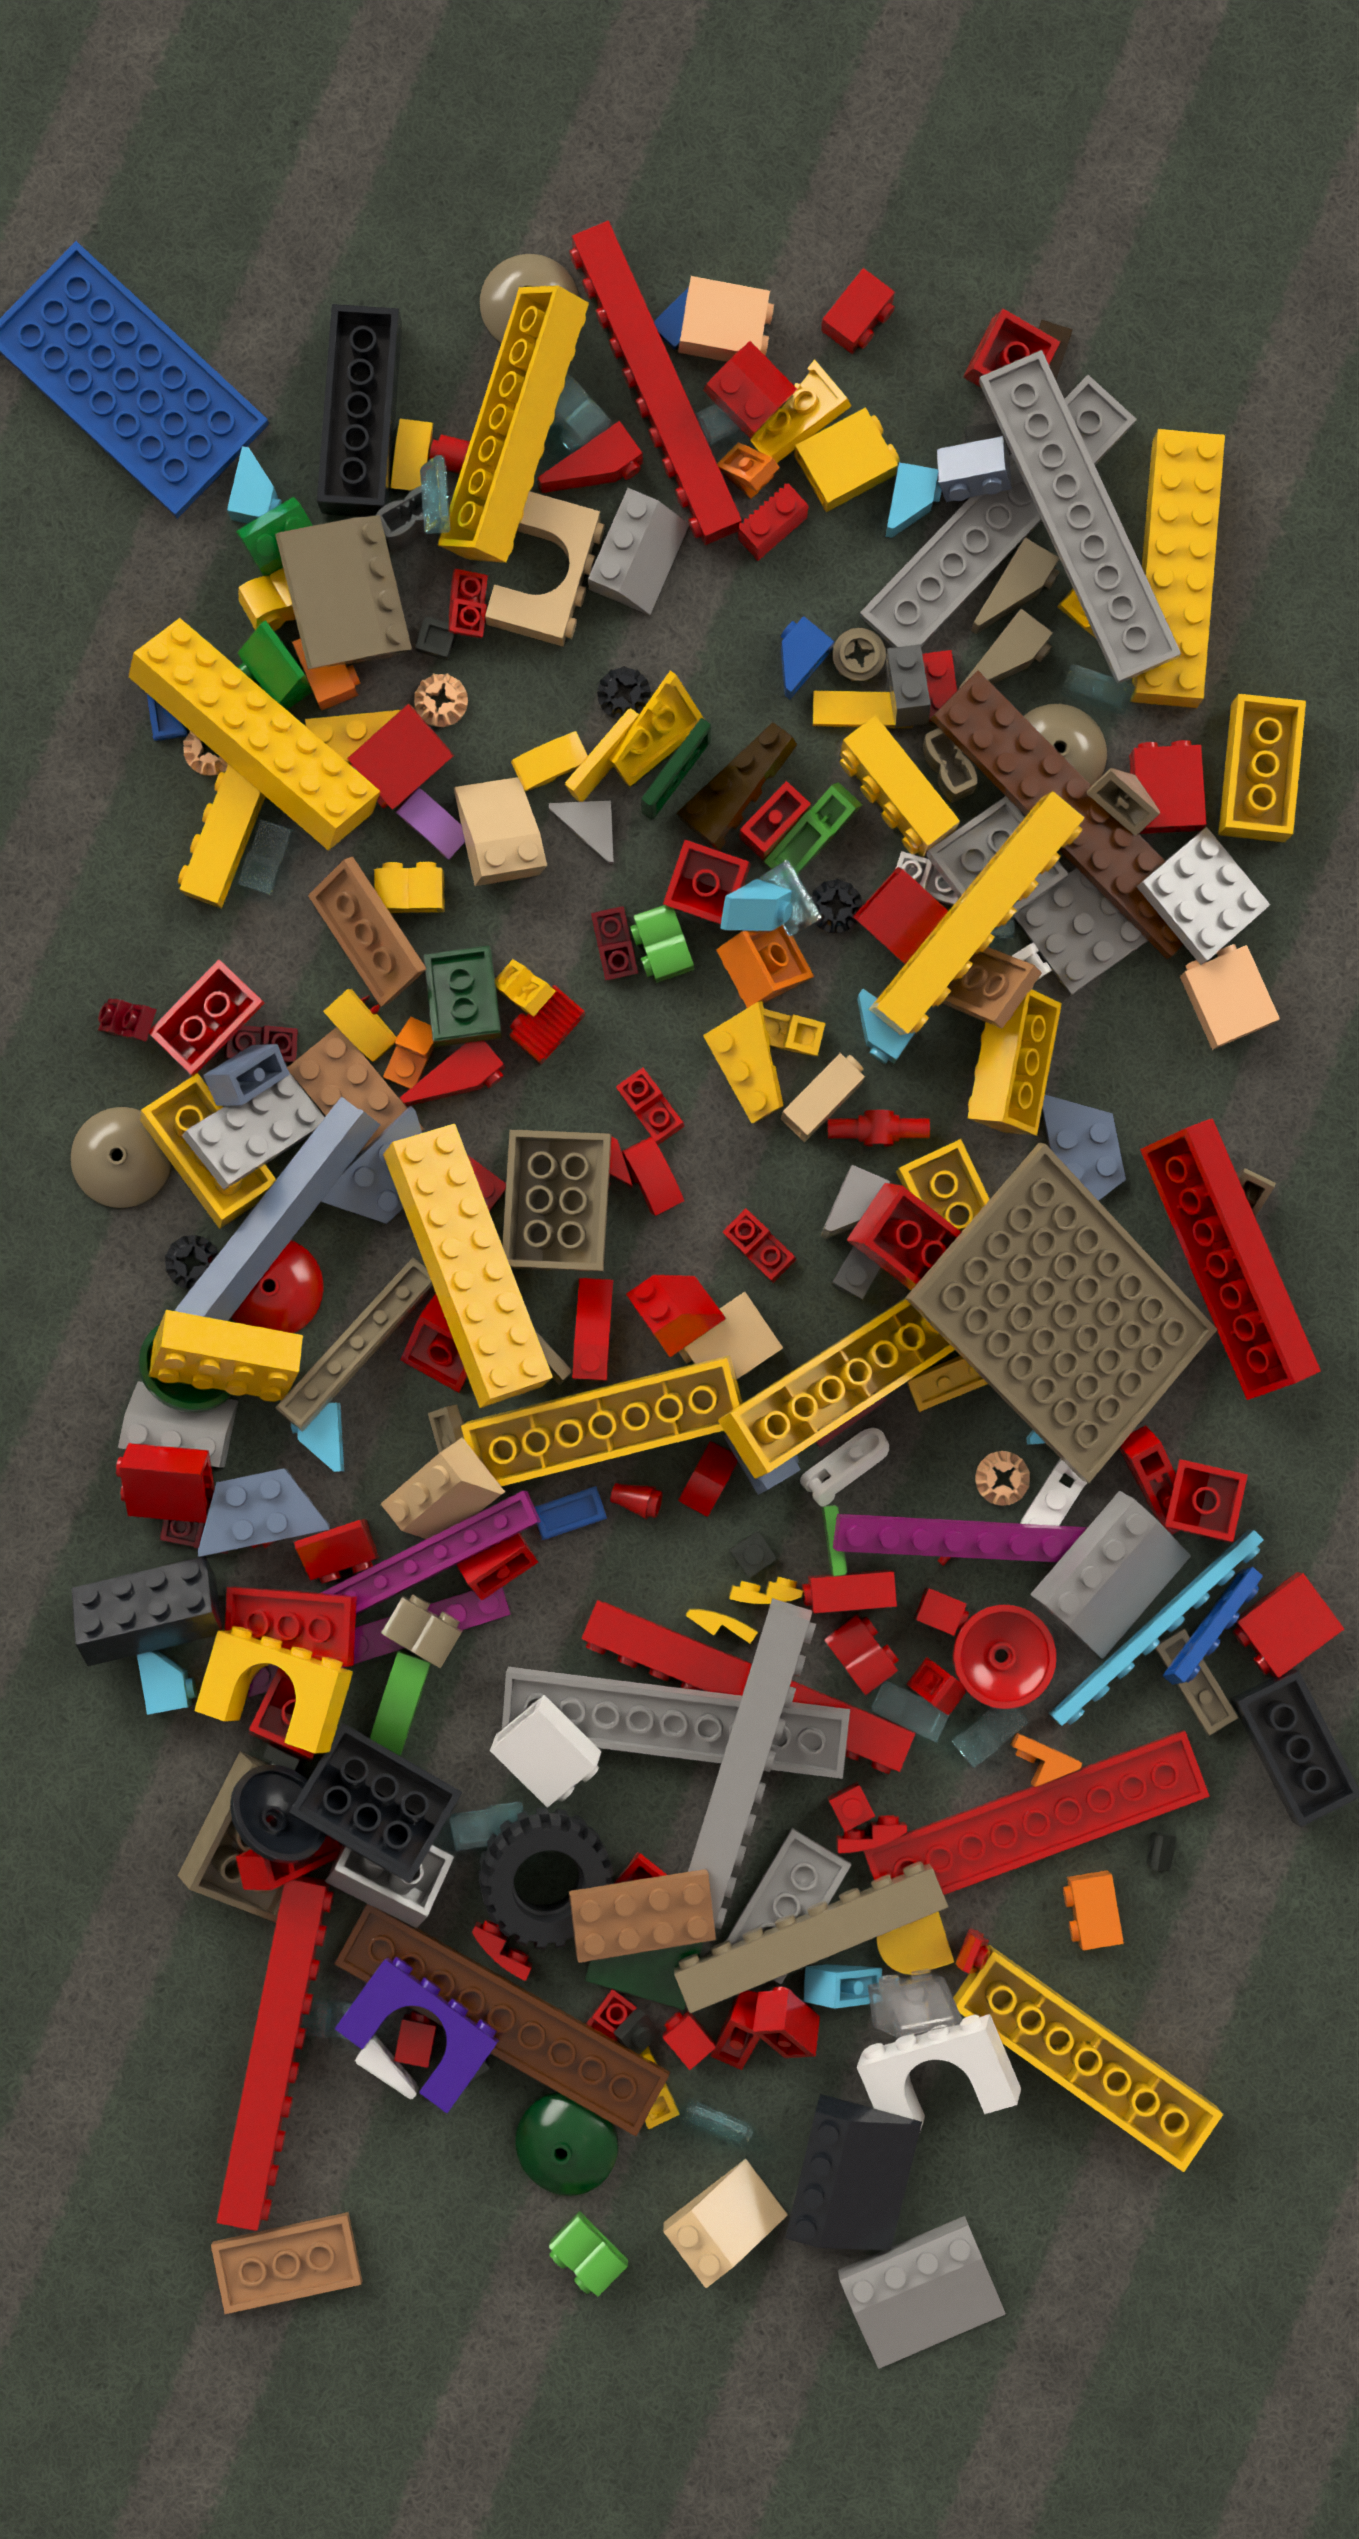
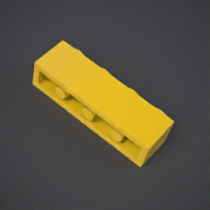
M229 764L225 773L220 772L215 783L216 797L213 804L208 803L204 810L202 821L205 822L201 835H195L190 848V853H193L188 866H183L178 878V884L181 885L179 889L184 895L221 909L266 797Z

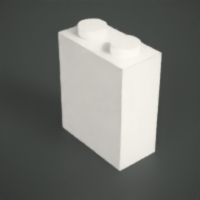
M545 1695L497 1733L490 1752L547 1808L557 1799L560 1802L564 1801L573 1792L574 1786L579 1781L587 1782L599 1769L597 1764L601 1751Z

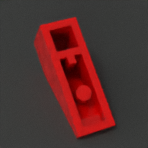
M618 421L537 477L538 488L542 493L612 483L622 477L628 480L640 471V465L643 463V453L621 422Z
M485 1041L465 1043L403 1094L400 1099L408 1107L480 1090L485 1085L489 1089L504 1077L501 1071L506 1067Z
M579 1278L573 1379L608 1380L613 1280Z
M1145 1425L1132 1432L1119 1449L1156 1519L1173 1535L1179 1530L1165 1527L1176 1474L1161 1441Z
M326 1836L321 1847L312 1856L304 1861L292 1864L270 1861L250 1849L236 1856L243 1889L273 1890L336 1859L342 1844Z

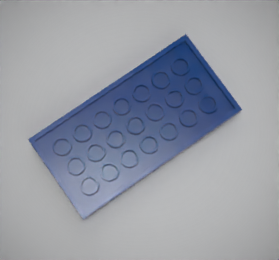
M77 241L0 318V353L177 519L241 454L242 446L248 447L269 425L268 419Z

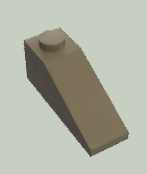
M1024 538L973 622L971 631L975 634L979 633L1038 596L1044 586L1050 589L1060 573L1059 570L1055 569L1059 557L1029 539Z
M1020 609L959 689L977 670L991 684H995L1028 668L1035 659L1041 662L1052 648L1048 642L1053 632Z

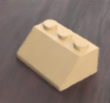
M462 1437L435 1456L385 1499L381 1505L401 1531L428 1539L480 1513L505 1491Z

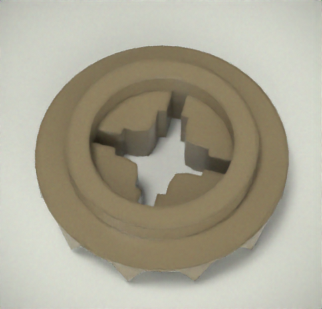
M865 628L850 629L840 635L834 644L833 663L839 674L849 678L851 682L855 680L866 682L868 679L878 675L885 664L886 649L884 643L871 630ZM855 642H857L861 652L869 653L868 656L864 657L862 668L858 664L857 659L851 660L849 656L854 654Z

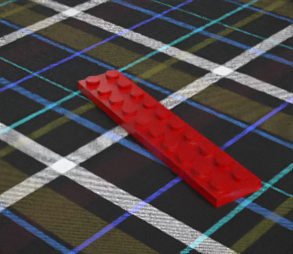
M1182 1730L1082 1767L1080 1770L1037 1787H1028L909 1831L887 1844L864 1850L863 1852L874 1880L886 1875H890L891 1879L903 1875L905 1867L917 1862H922L924 1866L930 1864L943 1895L1210 1796L1187 1734Z

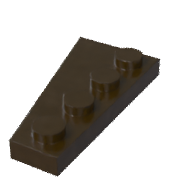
M772 722L676 813L680 820L720 851L726 843L724 840L726 834L731 828L736 829L744 819L741 814L750 801L755 803L763 793L761 786L767 778H774L797 746L794 738Z

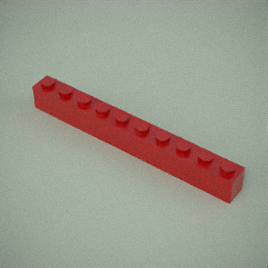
M609 220L572 235L573 249L569 250L572 263L576 270L582 268L586 279H583L582 283L589 299L594 297L599 308L595 312L602 329L608 327L612 338L608 340L612 353L616 359L621 357L626 368L622 369L623 377L629 389L635 387L639 398L635 399L637 409L642 419L648 417L652 428L648 429L652 443L655 448L661 447L666 457L662 459L664 470L668 478L675 477L679 488L675 489L677 499L682 508L688 506L692 515L688 522L694 537H701L704 545H707L738 532L739 523H742L740 514Z
M597 1600L581 1638L588 1641L586 1648L602 1655L605 1654L606 1650L619 1654L617 1661L636 1668L638 1663L651 1668L649 1674L664 1681H668L670 1676L681 1680L682 1684L680 1687L684 1689L700 1691L702 1689L708 1692L742 1696L752 1663L601 1600ZM791 1680L790 1687L796 1688L792 1702L850 1709L846 1757L858 1761L859 1757L863 1756L872 1760L871 1767L890 1774L891 1770L894 1769L900 1772L916 1734L914 1731Z
M302 1875L285 1883L283 1887L216 2222L219 2224L258 2231L262 2220L268 2221L273 2200L267 2199L269 2186L275 2187L278 2177L279 2165H275L274 2160L276 2151L282 2152L285 2142L286 2131L281 2130L283 2117L289 2118L293 2097L287 2095L290 2083L295 2084L298 2077L300 2063L294 2062L296 2050L303 2049L307 2028H302L301 2025L303 2015H309L314 1995L308 1993L310 1980L316 1981L320 1967V1960L315 1959L317 1946L323 1947L327 1932V1926L322 1925L324 1912L330 1913L334 1892L328 1891L330 1884L326 1883L323 1879Z

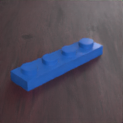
M1251 1567L1240 1570L1162 1675L1172 1685L1189 1683L1196 1677L1201 1669L1198 1664L1205 1655L1209 1656L1220 1644L1218 1637L1222 1631L1229 1629L1240 1616L1237 1611L1244 1602L1248 1603L1259 1590L1257 1584L1263 1575L1255 1568Z

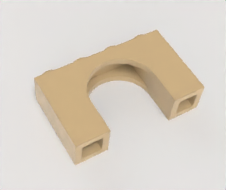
M529 491L524 506V515L517 531L557 544L569 559V570L564 581L556 589L541 595L526 594L494 584L485 614L486 624L564 647L566 637L572 639L575 632L577 619L572 618L575 606L581 607L585 598L586 587L582 586L585 574L590 575L595 563L596 556L591 555L594 543L600 544L603 537L605 524L600 523V511Z

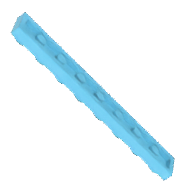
M1248 1529L1049 1712L1051 1717L1061 1726L1066 1722L1071 1725L1077 1721L1085 1712L1082 1707L1091 1699L1096 1702L1109 1691L1110 1688L1107 1684L1116 1676L1121 1679L1134 1668L1135 1665L1132 1661L1141 1653L1146 1656L1159 1645L1160 1641L1157 1638L1166 1630L1172 1632L1184 1622L1185 1618L1182 1615L1191 1607L1197 1609L1209 1599L1210 1595L1207 1592L1216 1584L1219 1586L1224 1585L1234 1576L1233 1568L1243 1560L1244 1563H1247L1259 1553L1258 1545L1263 1541L1261 1536L1255 1530Z

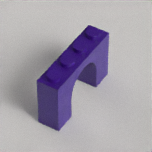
M387 1957L337 2024L335 2030L363 2050L393 2011L405 2006H419L433 2012L444 2026L447 2046L443 2059L419 2093L445 2113H448L499 2040L494 2037L497 2031L481 2019L478 2023H475L468 2018L466 2014L469 2010L452 1998L448 2003L440 1997L438 1993L441 1989L424 1977L420 1982L412 1976L410 1972L413 1968L402 1959L395 1957L392 1961Z

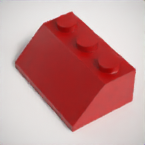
M218 959L150 1029L149 1034L194 1077L265 1002Z

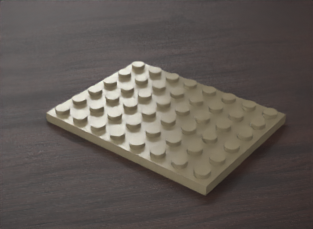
M1038 1143L905 1297L1082 1481L1087 1483L1091 1482L1217 1331V1328L1045 1143Z

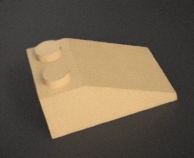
M518 777L454 787L475 886L540 875L547 867L541 835L524 788Z
M744 2159L664 2222L663 2232L704 2287L707 2288L741 2261L788 2214L748 2160Z

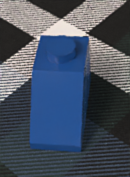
M804 616L798 623L792 621L780 636L783 638L781 658L784 694L789 700L831 653L834 646V641Z

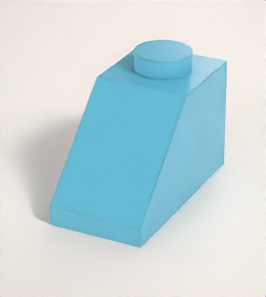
M242 446L227 511L231 520L249 524L279 506L281 499H278L274 486L249 447Z
M899 462L885 537H894L929 513L933 501H940L942 490L939 481H937L938 469Z
M759 879L751 881L725 896L720 928L724 930L772 931L786 923L791 916L793 905L790 903L792 890Z
M862 989L857 1001L865 1042L871 1048L869 1054L883 1064H886L888 1060L895 1064L915 1032L912 1034L909 1032V1034L899 1035L869 1010L877 998Z
M328 1403L303 1432L291 1423L292 1433L298 1434V1440L334 1472L344 1471L340 1403Z
M158 1650L137 1655L147 1715L187 1708L193 1705L192 1699L197 1698L196 1683L194 1678H188L187 1670Z
M828 1964L805 1967L804 2002L834 2009L881 2003L882 1968Z

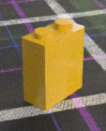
M866 407L795 445L794 456L826 512L896 475L897 463L900 462L899 456L892 444H886L881 435L883 434V428L880 421L875 415L870 416Z

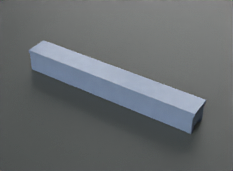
M341 1096L180 1302L175 1311L228 1321L381 1124Z

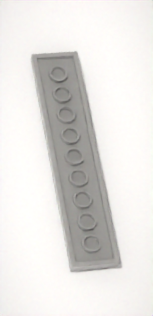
M1042 350L981 376L979 379L980 386L1116 683L1120 684L1179 658L1181 655L1179 647Z
M1089 375L1065 398V402L1094 465L1106 455L1137 420ZM1012 454L1010 455L1012 489L1000 491L992 495L985 494L970 497L860 612L859 616L893 648L921 644L922 647L1019 546L1024 538L1041 523L1040 514Z
M508 1667L505 1679L502 1729L545 1695L597 1748L722 1763L742 1696ZM792 1702L790 1708L783 1707L780 1719L786 1720L781 1739H773L770 1750L776 1752L771 1770L843 1779L850 1709Z

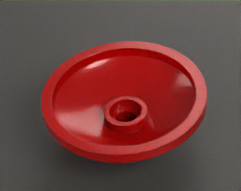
M290 1240L233 1313L232 1319L240 1324L293 1334L304 1328L316 1315L324 1292L322 1272L313 1255L302 1245ZM267 1280L275 1282L276 1287L274 1291H265L264 1284Z
M994 1605L975 1613L962 1626L955 1640L953 1662L958 1680L965 1685L964 1689L974 1699L994 1708L1011 1709L1032 1702L1047 1688L1056 1667V1648L1049 1629L1035 1614L1018 1606ZM999 1649H1003L1006 1652V1659L1003 1662H998L995 1659V1653Z

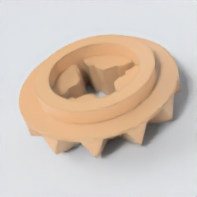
M433 673L431 677L421 680L417 691H415V708L426 723L436 727H447L458 722L465 714L468 705L467 692L460 680L450 676L448 673L438 675ZM443 687H445L446 698L450 699L451 702L443 703L437 712L436 702L431 697L433 695L438 696Z
M189 731L188 736L183 741V755L189 766L194 771L208 776L225 772L228 763L221 757L218 758L215 754L212 755L209 752L202 755L205 750L202 742L195 734Z
M1007 1451L994 1452L986 1456L978 1465L975 1475L976 1486L979 1493L988 1502L1001 1506L1011 1505L1022 1499L1029 1488L1030 1472L1024 1460L1014 1453ZM993 1467L1001 1472L1014 1468L1011 1472L1012 1475L1008 1478L1011 1486L1014 1488L1013 1490L1004 1484L999 1487L996 1486L994 1489L991 1488L998 1479L995 1475L996 1472L992 1469Z

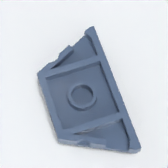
M1045 1095L1042 1115L1049 1148L1099 1201L1126 1180L1113 1114Z
M411 1105L350 1163L321 1202L386 1224L403 1209L383 1154L392 1142L422 1133L416 1111Z
M286 1468L216 1482L198 1548V1556L330 1529V1524L322 1517L312 1504L313 1502L297 1485L295 1479Z

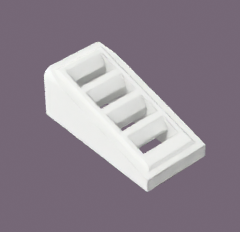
M374 2035L366 2048L361 2049L355 2060L356 2064L410 2100L413 2099L419 2089L417 2083L399 2062L394 2061L395 2057Z

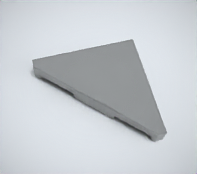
M611 801L549 803V810L564 822L569 829L597 852L608 864H614Z

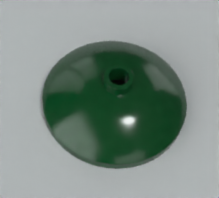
M160 1324L151 1330L141 1346L138 1366L144 1385L158 1401L170 1408L183 1412H204L220 1406L230 1398L231 1394L225 1390L214 1388L198 1389L192 1384L181 1382L164 1383L158 1378L149 1377L153 1342Z
M559 2092L548 2094L535 2101L526 2110L519 2122L516 2132V2151L519 2162L532 2181L554 2194L575 2196L594 2190L607 2179L617 2160L619 2143L615 2125ZM557 2148L565 2149L568 2155L565 2157L560 2156L557 2153Z

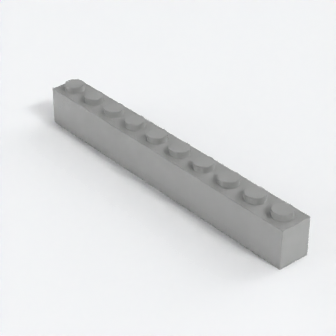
M773 1598L688 1872L702 1869L707 1870L709 1874L714 1928L718 1929L722 1928L727 1909L721 1907L724 1896L731 1898L737 1878L731 1876L734 1865L741 1867L746 1847L740 1845L743 1835H751L756 1815L750 1814L753 1802L761 1803L766 1787L765 1783L760 1782L763 1770L771 1771L776 1752L770 1750L773 1739H781L786 1720L780 1719L783 1707H791L796 1688L790 1687L793 1674L800 1676L806 1656L800 1654L803 1642L811 1643L816 1626L815 1623L810 1622L811 1610Z

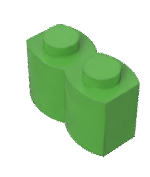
M663 905L633 916L636 925L630 926L636 946L640 944L644 946L647 956L642 957L641 960L647 977L654 975L655 981L658 983L694 970V964L674 908Z
M580 2211L549 2243V2248L552 2250L550 2257L560 2268L565 2269L568 2267L576 2274L574 2281L586 2294L592 2291L599 2297L628 2267V2259Z

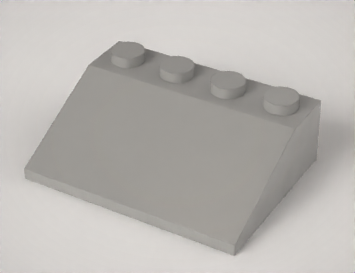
M1119 1491L1030 1595L1103 1659L1191 1555L1141 1504Z
M965 2216L891 2247V2250H883L838 2270L841 2285L878 2369L1006 2314Z

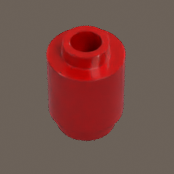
M441 434L439 441L433 439L429 459L434 460V468L460 474L470 441Z

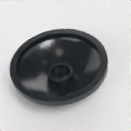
M262 1765L251 1769L236 1783L230 1800L232 1821L242 1840L249 1848L263 1858L283 1864L298 1863L308 1859L321 1847L326 1837L323 1833L289 1814L308 1781L304 1776L290 1768L280 1765Z

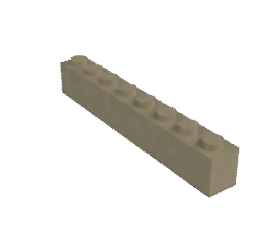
M922 1862L914 1863L903 1869V1875L891 1879L890 1875L882 1876L872 1881V1887L861 1892H859L858 1888L848 1890L840 1894V1900L827 1905L826 1901L819 1902L808 1907V1914L795 1919L794 1914L785 1916L775 1921L776 1927L764 1932L761 1927L743 1934L744 1940L731 1945L730 1941H725L710 1948L711 1954L701 1958L697 1954H693L678 1961L679 1967L674 1968V1975L689 2012L698 2011L948 1908L932 1866L930 1864L924 1866Z

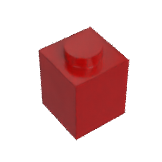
M926 1587L913 1619L954 1636L956 1630H960L967 1621L969 1612L965 1611L966 1603Z
M858 1781L827 1797L844 1832L875 1817Z
M412 2010L411 2015L405 2014L401 2022L394 2061L428 2068L431 2062L438 2023L415 2010Z
M689 2010L683 2015L680 2011L676 2012L664 2023L666 2030L663 2032V2039L689 2070L716 2048V2041Z

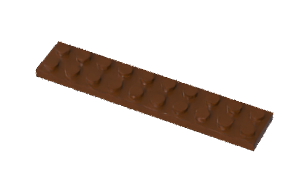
M977 670L930 719L1025 816H1027L1041 797L1052 791L1080 813L1084 819L1078 826L1083 830L1070 845L1067 844L1064 848L1060 847L1059 850L1166 959L1172 957L1183 943L1136 887L1161 866L1165 860L1139 834L1133 835L1087 794V790L1091 785Z
M369 1904L365 1906L335 1965L368 1983L385 1958L388 1957L392 1961L395 1957L402 1959L413 1968L410 1972L412 1976L420 1982L424 1977L441 1989L438 1993L440 1997L448 2003L452 1998L469 2010L466 2014L468 2018L475 2023H478L481 2019L497 2031L494 2037L499 2041L491 2051L492 2055L630 2134L638 2135L671 2072L422 1930ZM409 2006L443 2026L440 2019L428 2009L419 2006Z

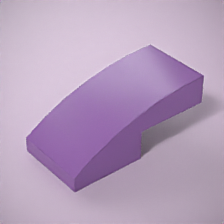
M419 787L396 811L419 835L423 836L447 859H450L465 842L462 825Z

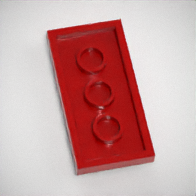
M237 1586L227 1587L225 1631H231L232 1626L242 1627L251 1630V1637L261 1640L262 1636L271 1637L282 1641V1648L291 1650L292 1647H300L311 1651V1657L322 1661V1657H328L343 1662L342 1666L344 1667L354 1666L357 1596Z

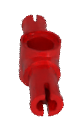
M867 1110L864 1111V1115H859L858 1118L828 1119V1138L858 1139L859 1142H864V1146H873V1144H884V1147L894 1146V1142H899V1138H930V1118H899V1115H894V1111Z

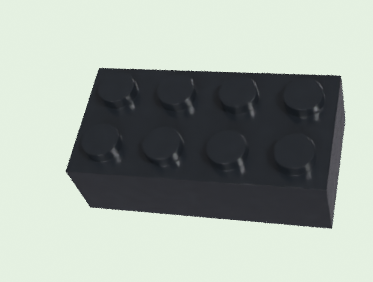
M206 1556L72 1588L75 1642L87 1666L217 1635L218 1631H222L216 1577Z
M1290 1669L1279 1678L1272 1677L1230 1698L1293 1823L1302 1827L1359 1798V1788L1298 1670Z

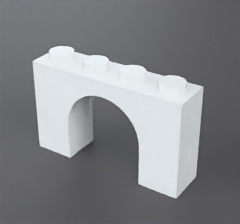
M990 2014L982 2017L971 2015L962 2019L960 2023L948 2027L945 2024L937 2025L928 2030L927 2033L917 2036L906 2034L887 2045H882L881 2043L870 2045L862 2052L857 2065L858 2072L874 2109L922 2121L921 2128L925 2115L911 2084L910 2071L924 2061L944 2060L961 2068L969 2077L984 2114L1017 2105L1021 2092V2087Z

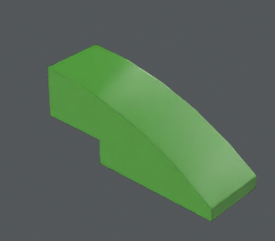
M839 782L831 785L811 810L802 816L764 862L786 883L790 884L837 835L863 804Z
M401 1650L397 1652L370 1736L371 1740L399 1756L402 1754L432 1664L419 1656Z

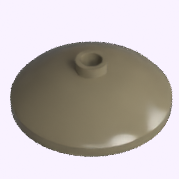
M522 254L504 260L487 276L480 294V312L487 330L498 342L502 343L519 287L559 285L578 296L573 278L558 262L542 255Z
M1048 704L1037 707L1024 715L1031 725L1053 747L1057 743L1064 745L1065 752L1060 754L1091 786L1101 778L1107 760L1106 742L1101 729L1088 714L1073 706Z
M116 1107L101 1111L83 1124L73 1141L71 1168L75 1180L91 1199L105 1206L129 1208L145 1203L162 1189L169 1177L172 1164L141 1123L140 1110ZM117 1149H121L123 1152L122 1159L114 1161L112 1153Z

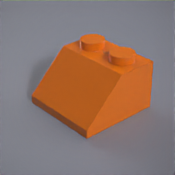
M786 923L772 931L744 930L716 949L725 969L738 990L739 996L743 999L747 1008L759 1001L765 1003L814 977Z

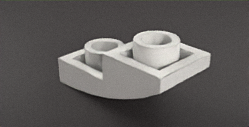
M901 851L896 868L904 869L937 901L953 906L959 898L931 861L927 858Z

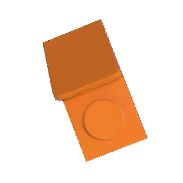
M740 442L717 463L719 470L750 499L774 477L773 474L780 468L774 458Z
M410 1016L394 1042L396 1048L383 1075L384 1079L411 1089L419 1082L434 1049L431 1025Z
M1015 1732L1010 1744L1018 1749L1015 1754L1018 1757L1035 1763L1036 1758L1041 1759L1031 1781V1785L1034 1787L1080 1770L1082 1762L1017 1732Z

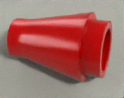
M615 1483L611 1492L610 1502L618 1504L645 1519L648 1517L656 1518L661 1507L663 1492L656 1490L655 1486Z

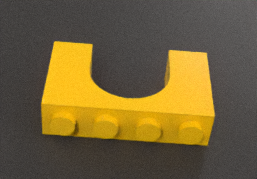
M232 1626L231 1631H218L194 1711L222 1721H239L253 1678L262 1668L273 1664L288 1674L293 1682L296 1694L295 1708L284 1743L315 1754L330 1752L353 1671L341 1668L343 1662L333 1658L322 1657V1661L312 1658V1652L307 1649L292 1647L291 1650L282 1648V1641L271 1637L262 1636L261 1640L251 1637L252 1631L242 1627Z

